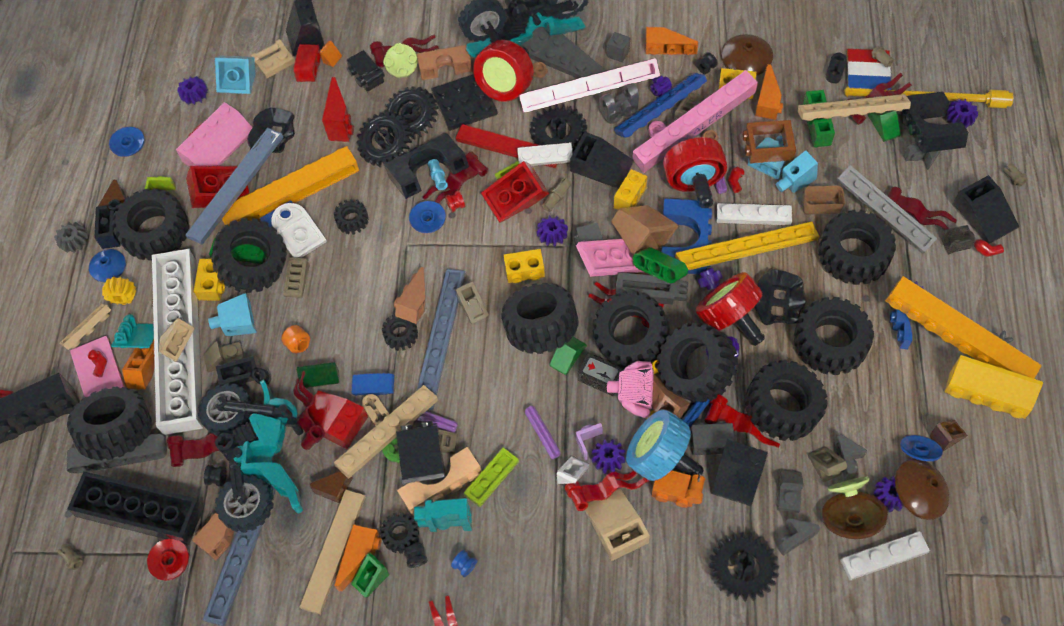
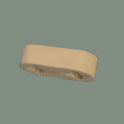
M369 394L363 398L362 406L376 427L381 422L377 414H380L385 419L389 413L376 395ZM368 402L374 403L376 409L373 410Z

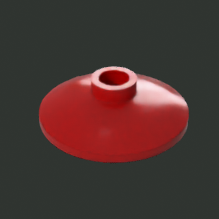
M164 539L152 547L147 557L149 572L153 577L162 581H169L179 577L185 571L189 562L187 547L182 542L174 539ZM173 558L172 564L168 565V560Z

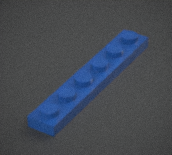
M694 73L615 127L616 135L624 138L632 136L634 131L646 126L647 122L659 117L663 111L672 108L676 102L688 97V94L701 88L702 84L707 82L705 75Z

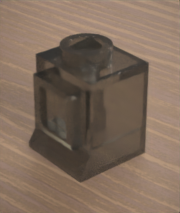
M968 225L946 229L941 240L949 255L954 252L970 249L975 241V236L970 231Z

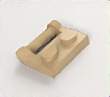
M280 39L259 53L250 55L255 57V65L266 79L295 63L294 57ZM278 49L280 50L279 52H277V53L273 54L272 56H270V57L264 59L263 61H260V59H262V58L268 56L269 54H271V53L277 51Z

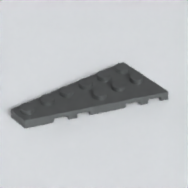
M545 27L536 28L532 32L533 37L521 45L528 49L530 59L542 62L577 79L607 71L565 35L550 36Z

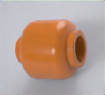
M298 325L288 327L281 337L283 345L296 354L304 352L310 344L309 334Z

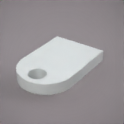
M286 203L274 211L272 226L277 229L276 234H281L283 237L282 243L286 244V249L293 258H302L327 242L306 210L300 205ZM287 210L291 215L288 218H282L280 216L281 212Z

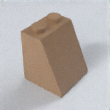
M649 205L620 208L612 219L613 225L632 255L648 247L661 251L662 247L666 245L678 228L677 223Z

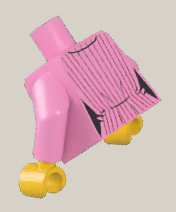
M656 360L652 363L636 361L625 367L624 371H621L619 374V381H608L607 392L618 393V400L625 409L636 416L648 419L656 412L649 409H652L654 374L658 373L655 365L660 364V361Z

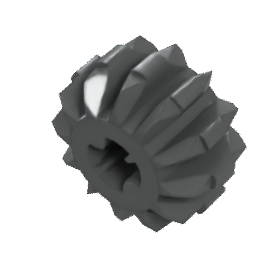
M68 222L66 226L61 225V230H56L57 235L54 236L57 246L66 253L70 251L75 253L76 249L82 250L81 246L87 245L86 240L89 239L85 228L76 222L73 224Z

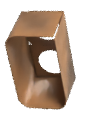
M808 186L805 188L803 195L804 214H840L845 205L844 192L841 186ZM809 201H814V202H816L817 204L811 205V204H809V203H807V202H809ZM826 201H833V202H835L836 204H824V203H825Z

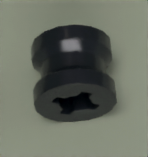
M706 52L703 58H699L696 61V67L702 74H708L711 68L713 69L718 65L716 57L709 52Z
M207 465L204 471V484H216L222 487L226 480V467L219 466L216 468L213 465Z
M414 544L403 550L404 555L408 558L406 562L408 568L419 567L428 562L427 556L423 553V544Z

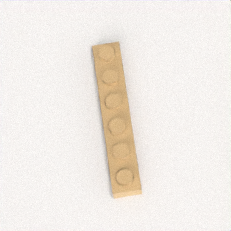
M905 94L798 105V113L802 120L811 121L815 118L829 119L834 116L848 117L853 114L866 115L872 112L902 111L903 109H910L911 102Z
M423 385L334 462L335 466L349 479L397 437L396 431L400 429L401 425L412 424L438 401V397Z

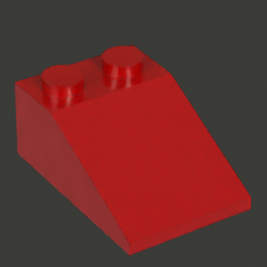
M332 77L322 121L329 141L349 142L351 135L354 134V125H351V115L348 114L336 78Z
M525 161L481 192L500 223L533 206L550 194L532 165Z
M190 166L186 181L192 208H206L238 166ZM248 185L237 198V200L240 197L250 194Z
M319 390L314 396V403L308 409V414L314 424L324 429V438L345 449L349 448L368 418L364 407L348 399Z

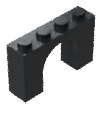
M943 91L906 96L911 102L910 109L898 111V114L902 116L904 125H907L910 135L913 136L916 146L919 147L922 153L966 148L969 132L962 122L932 124L924 120L947 116L949 100Z
M447 133L384 164L389 179L405 199L422 191L414 173L421 166L428 164L430 160L437 159L453 175L469 167L465 153Z

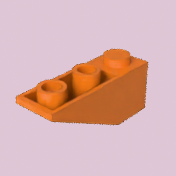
M646 27V54L697 55L698 41L664 27Z

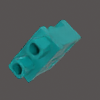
M467 498L441 500L433 503L431 500H426L425 506L414 507V519L417 521L419 528L429 527L431 532H437V528L439 530H446L449 527L462 526L464 531H472V511Z

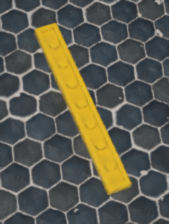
M807 222L676 252L675 258L684 262L688 270L816 241L820 236L813 222Z

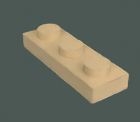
M101 304L70 332L60 344L67 350L77 347L84 335L88 336L95 330L94 326L99 321L103 322L109 317L108 313L111 309L106 304Z

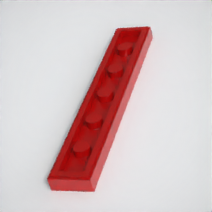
M464 124L461 125L456 136L457 142L518 158V148L539 146ZM548 164L544 166L556 169L557 164Z

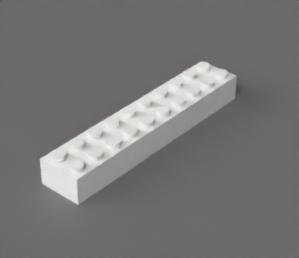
M190 249L152 255L156 427L163 435L203 429L201 420L198 417V413H200L198 407L202 403L198 300L193 292L196 280V259ZM179 318L195 329L177 362L159 352V343L162 334Z

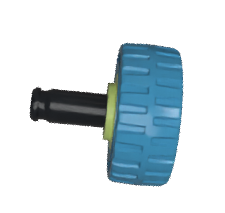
M660 410L652 414L637 430L627 450L626 461L628 466L651 481L663 478L674 467L684 474L691 475V477L698 475V479L704 471L701 465H698L697 462L684 454L690 440L688 424L668 410Z

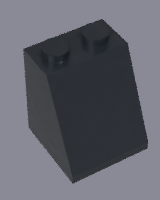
M294 0L286 26V34L293 57L297 56L299 44L319 45L320 50L325 46L312 0Z
M430 420L421 422V426L413 427L412 424L401 425L400 429H397L396 436L403 484L444 477L445 466L438 423H433Z
M727 439L711 494L752 506L768 452Z

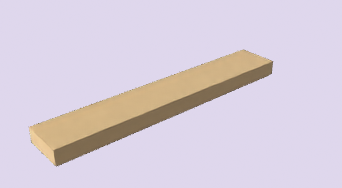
M345 490L301 602V609L321 615L342 561L352 526L356 524L366 498L365 495Z

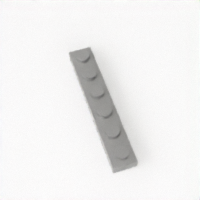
M851 165L838 177L837 181L922 253H925L936 241L937 238Z

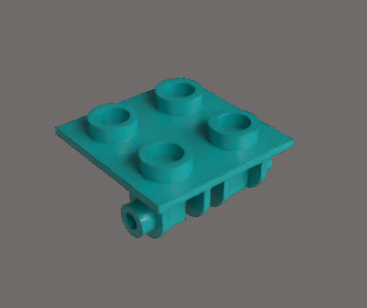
M126 315L123 319L124 322L120 324L118 332L114 335L115 339L111 347L150 348L154 340V324H136L133 315Z

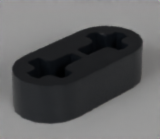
M834 53L831 57L826 73V80L830 83H838L842 78L847 62V57L843 53ZM833 71H836V72H837V73H836V76H833V75H832V74H833Z

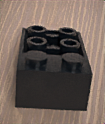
M584 132L570 158V172L619 189L630 171L634 160L603 138Z
M989 175L960 190L953 202L954 206L989 244L1019 228V224L1001 188Z

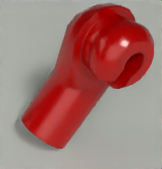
M740 167L733 168L728 177V182L734 193L742 190L738 180L744 175V170Z
M981 239L974 242L976 250L985 257L1004 252L1002 244L991 246Z
M90 350L88 358L95 364L93 375L101 378L107 364V359L100 351Z

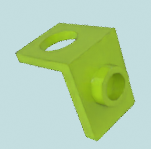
M147 177L145 189L150 191L152 189L176 190V186L171 177Z

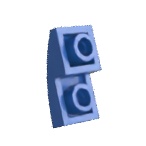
M895 309L891 311L889 321L892 323V330L898 331L897 341H900V349L908 350L912 342L910 321L906 314Z
M394 374L353 375L352 394L355 396L394 394Z

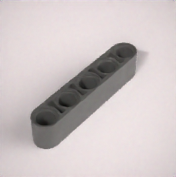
M162 434L149 435L147 439H144L142 445L135 447L134 451L131 453L127 452L124 454L125 456L120 458L118 456L114 457L112 460L103 459L99 461L94 458L90 459L81 455L77 448L67 450V472L83 473L84 471L89 472L162 459L166 456L165 436Z

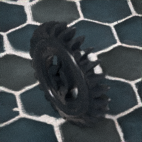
M412 86L411 89L405 87V91L400 89L399 94L394 93V98H389L390 104L385 105L387 109L383 113L386 114L387 111H390L391 114L396 112L399 116L401 109L403 120H407V125L411 127L409 132L412 133L413 136L411 137L413 140H416L415 134L422 138L421 131L428 134L426 127L433 128L430 121L437 122L433 116H438V112L435 110L439 109L433 94L429 93L427 89L423 90L422 87L416 89L415 86ZM386 127L388 128V132L392 133V135L395 137L394 130L392 128Z
M556 104L555 110L550 105L548 112L543 107V115L537 111V117L533 116V122H530L531 128L529 129L534 144L542 146L571 143L572 151L575 150V146L577 147L588 128L586 119H583V114L580 113L578 115V109L572 113V106L565 110V104H563L562 109H559L558 104ZM567 123L571 127V132L566 138H564L566 136ZM549 124L553 138L549 137L546 133V128Z
M387 111L386 114L380 112L379 116L374 114L373 119L369 117L368 123H363L364 128L359 129L361 134H358L357 138L360 140L356 144L359 146L357 150L361 153L360 156L365 158L367 163L370 162L372 166L377 164L378 167H381L382 162L385 164L399 157V154H405L403 149L410 150L406 143H412L408 137L413 135L409 132L411 127L407 125L408 121L403 120L402 115L398 116L396 112L391 114L390 111ZM380 128H392L395 132V139L387 130ZM374 133H376L375 141L381 148H383V150L374 148L372 144V138Z
M742 531L740 538H738L736 533L733 532L732 540L725 535V543L719 540V548L713 547V552L716 555H710L709 557L714 561V563L709 564V568L714 569L710 576L717 577L714 580V584L721 583L719 591L726 589V596L729 597L733 593L735 600L742 596L743 601L746 602L748 596H750L755 601L756 594L763 598V590L769 593L771 588L768 585H776V582L771 578L779 577V574L774 571L778 570L780 565L773 564L777 561L778 556H770L774 552V548L767 550L766 547L769 542L766 541L761 545V536L753 540V533H750L749 537L746 538L744 531ZM743 552V554L737 557L734 564V571L738 575L736 579L729 571L728 562L734 554ZM746 554H747V559H746V566H747V568L744 570V573H743V575H742V579H740L741 574H742V571H743L742 562H744V560H745V558H746ZM753 555L758 561L759 573L753 580L746 582L745 577L751 575L755 567L754 558L751 556Z

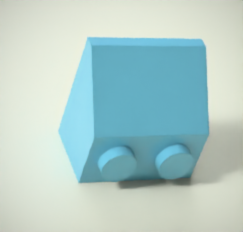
M216 57V92L250 94L255 78V57Z

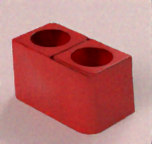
M299 44L294 64L296 82L316 81L321 60L319 45Z

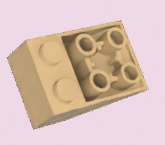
M620 488L615 490L605 500H594L588 503L585 511L611 561L649 543L650 535Z

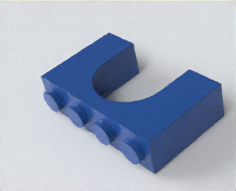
M664 199L663 215L677 223V225L692 228L697 233L699 239L689 247H662V253L675 258L676 252L712 244V241L708 240V235H711L712 224H708V220L712 219V208H701L698 200ZM711 265L688 270V274H700L707 267L710 268Z

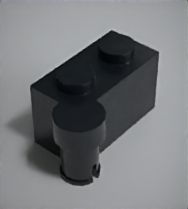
M364 50L346 59L348 73L356 78L359 87H363L366 92L384 83L383 77L385 74L383 70L374 63Z
M116 199L111 200L108 203V207L107 205L96 207L94 238L102 249L120 247L121 245L112 227V222L115 220L113 218L114 213L118 211L117 207L120 205V202Z
M255 356L215 366L220 386H224L225 383L240 385L254 380L260 384V381L263 379L269 384L271 381L270 372L261 368L260 359Z

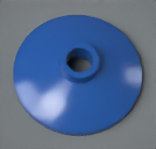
M135 127L121 128L111 136L109 147L117 156H131L143 147L144 135Z
M433 201L418 203L409 214L411 226L421 233H432L439 230L446 219L443 207Z
M103 250L91 259L89 272L95 280L100 282H106L108 278L112 279V277L118 278L125 270L126 259L117 250Z
M906 436L900 443L904 453L918 460L936 461L943 454V450L938 443L923 436Z

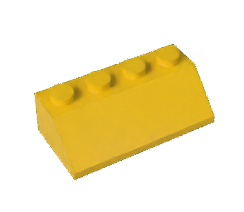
M960 355L950 371L945 393L955 398L969 400L976 405L990 407L994 411L1011 414L1015 418L1025 419L1033 409L1043 382Z

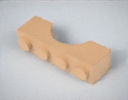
M468 447L450 457V471L441 482L432 485L412 482L397 490L401 500L412 516H414V507L425 506L426 500H431L432 503L441 501L446 495L459 491L463 484L468 481L473 482L480 475L481 467Z

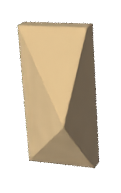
M177 318L160 337L159 352L177 362L195 328Z

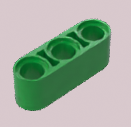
M650 247L634 254L632 258L636 268L670 284L677 282L688 274V268L684 262Z

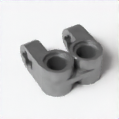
M634 83L624 86L623 93L617 96L615 100L610 93L600 97L599 109L608 123H616L623 115L629 117L637 112L639 108L637 87Z

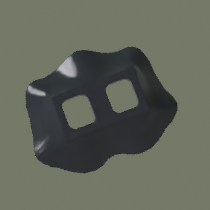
M267 108L258 113L253 119V127L247 136L250 150L267 128L272 129V127L277 126L282 127L283 139L272 153L283 152L285 143L295 135L293 127L294 114L280 108Z
M776 269L767 271L758 280L757 284L762 291V297L755 305V310L764 325L797 323L800 312L806 305L803 280L799 276ZM774 291H786V299L775 298ZM772 307L784 308V315H773L771 313Z

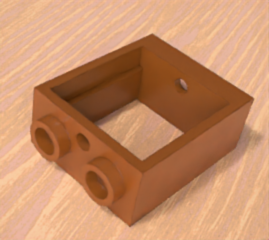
M791 120L746 124V130H743L742 137L743 141H746L747 144L745 145V155L749 156L750 163L794 160L796 146ZM781 133L784 147L756 149L754 135Z

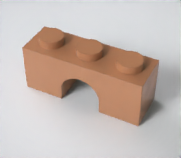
M467 45L418 53L417 58L421 79L438 78V70L444 65L452 66L455 74L472 72L470 55L466 50Z

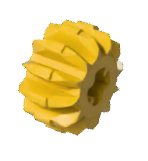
M112 277V279L108 278L104 283L102 295L104 300L110 301V303L126 305V303L129 304L134 299L136 287L134 282L129 281L128 278Z

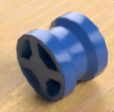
M462 550L452 561L451 567L458 569L460 574L466 577L476 566L477 560L469 557L468 552Z

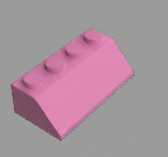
M224 102L176 151L182 162L189 167L220 166L247 139L252 126L236 109Z

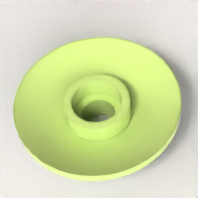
M860 477L829 486L828 491L845 493L846 497L858 494L857 489L868 483L870 479L869 477Z

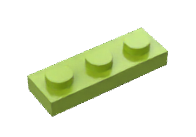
M502 448L467 488L464 496L478 507H481L519 463V459L505 448Z

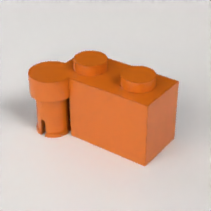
M671 470L663 478L655 480L652 497H655L660 502H674L679 507H692L693 503H702V490L706 479L700 476L698 482V475L691 477V475Z

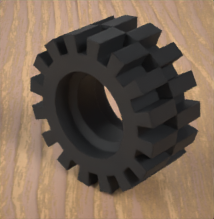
M350 199V202L344 200L345 204L340 202L339 207L336 206V212H334V219L338 229L343 233L345 231L346 234L352 232L353 235L355 231L360 233L361 228L365 229V224L368 225L369 219L364 204L358 200L354 203L353 199ZM350 213L358 214V217L352 221L345 220V216Z
M395 314L392 315V319L389 317L386 319L387 323H383V337L391 349L395 347V350L399 351L401 347L402 351L406 350L405 346L411 348V343H416L415 339H418V330L415 323L395 317ZM398 327H405L407 334L402 337H395L393 331Z
M400 512V515L393 513V517L389 515L387 517L388 520L383 521L380 535L387 549H391L394 553L399 551L402 554L406 547L414 545L415 542L418 543L420 532L414 518H411L409 514L405 515ZM398 526H404L408 529L407 536L402 540H396L392 537L393 530Z

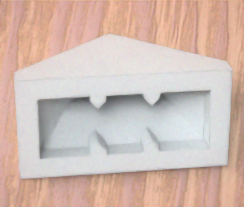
M571 456L558 470L557 484L576 483L589 468V464Z

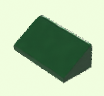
M335 362L296 367L299 381L302 372L305 371L303 378L305 388L338 384L340 382L339 370Z

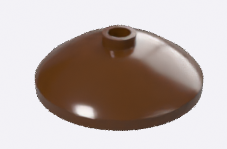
M742 34L730 38L724 44L721 59L727 69L754 71L756 76L766 71L768 64H772L773 51L764 39L755 35Z
M915 458L903 462L898 467L895 475V487L906 509L916 517L924 520H934L941 517L949 505V490L939 470L929 462Z
M858 492L854 496L846 497L845 493H840L830 498L824 504L822 520L832 533L840 537L865 539L878 534L884 529L888 520V512L885 505L878 498L870 494Z

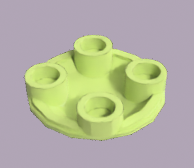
M401 43L391 47L384 58L386 70L398 78L410 76L418 64L416 52L410 46Z

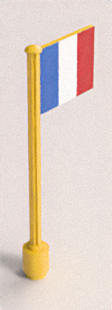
M847 49L848 87L844 91L846 97L867 96L877 85L891 81L890 66L886 68L879 60L874 59L871 54L873 50ZM884 50L890 56V50ZM989 90L986 94L945 93L949 101H956L957 99L963 101L966 98V101L984 102L988 108L1011 107L1013 103V93L1008 90ZM905 91L902 94L909 96L934 92Z

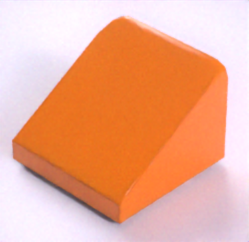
M330 40L320 51L323 63L334 67L342 57L339 50Z

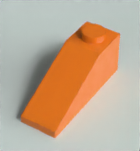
M768 64L755 116L776 120L777 114L782 113L784 103H780L782 94L772 66Z
M154 340L150 348H135L124 365L122 372L127 388L146 389L152 379L155 368Z
M357 525L352 526L334 585L338 591L342 592L355 578L367 554L371 553L374 556L376 550L380 549L382 538L377 530Z

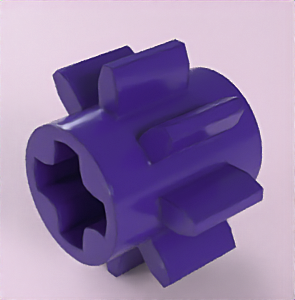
M666 76L653 78V83L650 85L652 93L659 97L672 88V83Z
M713 267L700 273L701 278L698 279L701 288L706 287L707 290H711L720 285L719 281L723 277L720 270L714 271Z

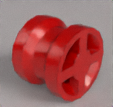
M459 190L453 195L445 196L447 205L452 213L458 208L466 207Z

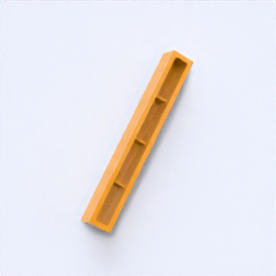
M347 146L338 149L334 153L305 165L303 168L291 172L269 185L240 197L221 220L224 225L230 226L231 221L237 220V222H240L241 218H247L249 221L255 218L260 221L261 217L290 200L296 203L359 172L357 161Z
M904 276L896 283L885 300L891 307L900 310L909 319L917 321L926 330L934 332L943 341L951 343L960 352L968 354L975 360L1035 379L1042 366Z

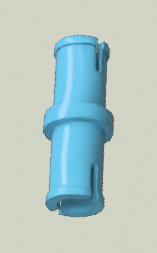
M437 159L430 160L428 167L431 171L430 176L435 181L436 188L438 190L446 189L448 184L444 178V170L440 168Z

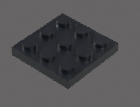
M474 74L431 88L449 131L460 128L462 124L469 125L498 115L492 98L480 89Z

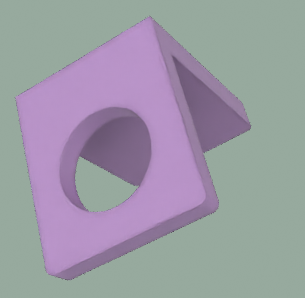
M601 423L594 426H584L580 431L576 432V441L584 460L588 459V453L583 441L601 435L603 432Z

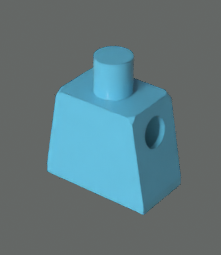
M779 135L776 140L766 137L756 149L784 147L782 136ZM748 160V166L778 180L786 161L750 163Z
M805 150L782 169V179L776 183V187L780 192L785 191L787 188L793 193L799 191L817 179L818 162Z
M246 293L218 304V316L208 318L210 328L221 327L225 336L256 333L251 303Z

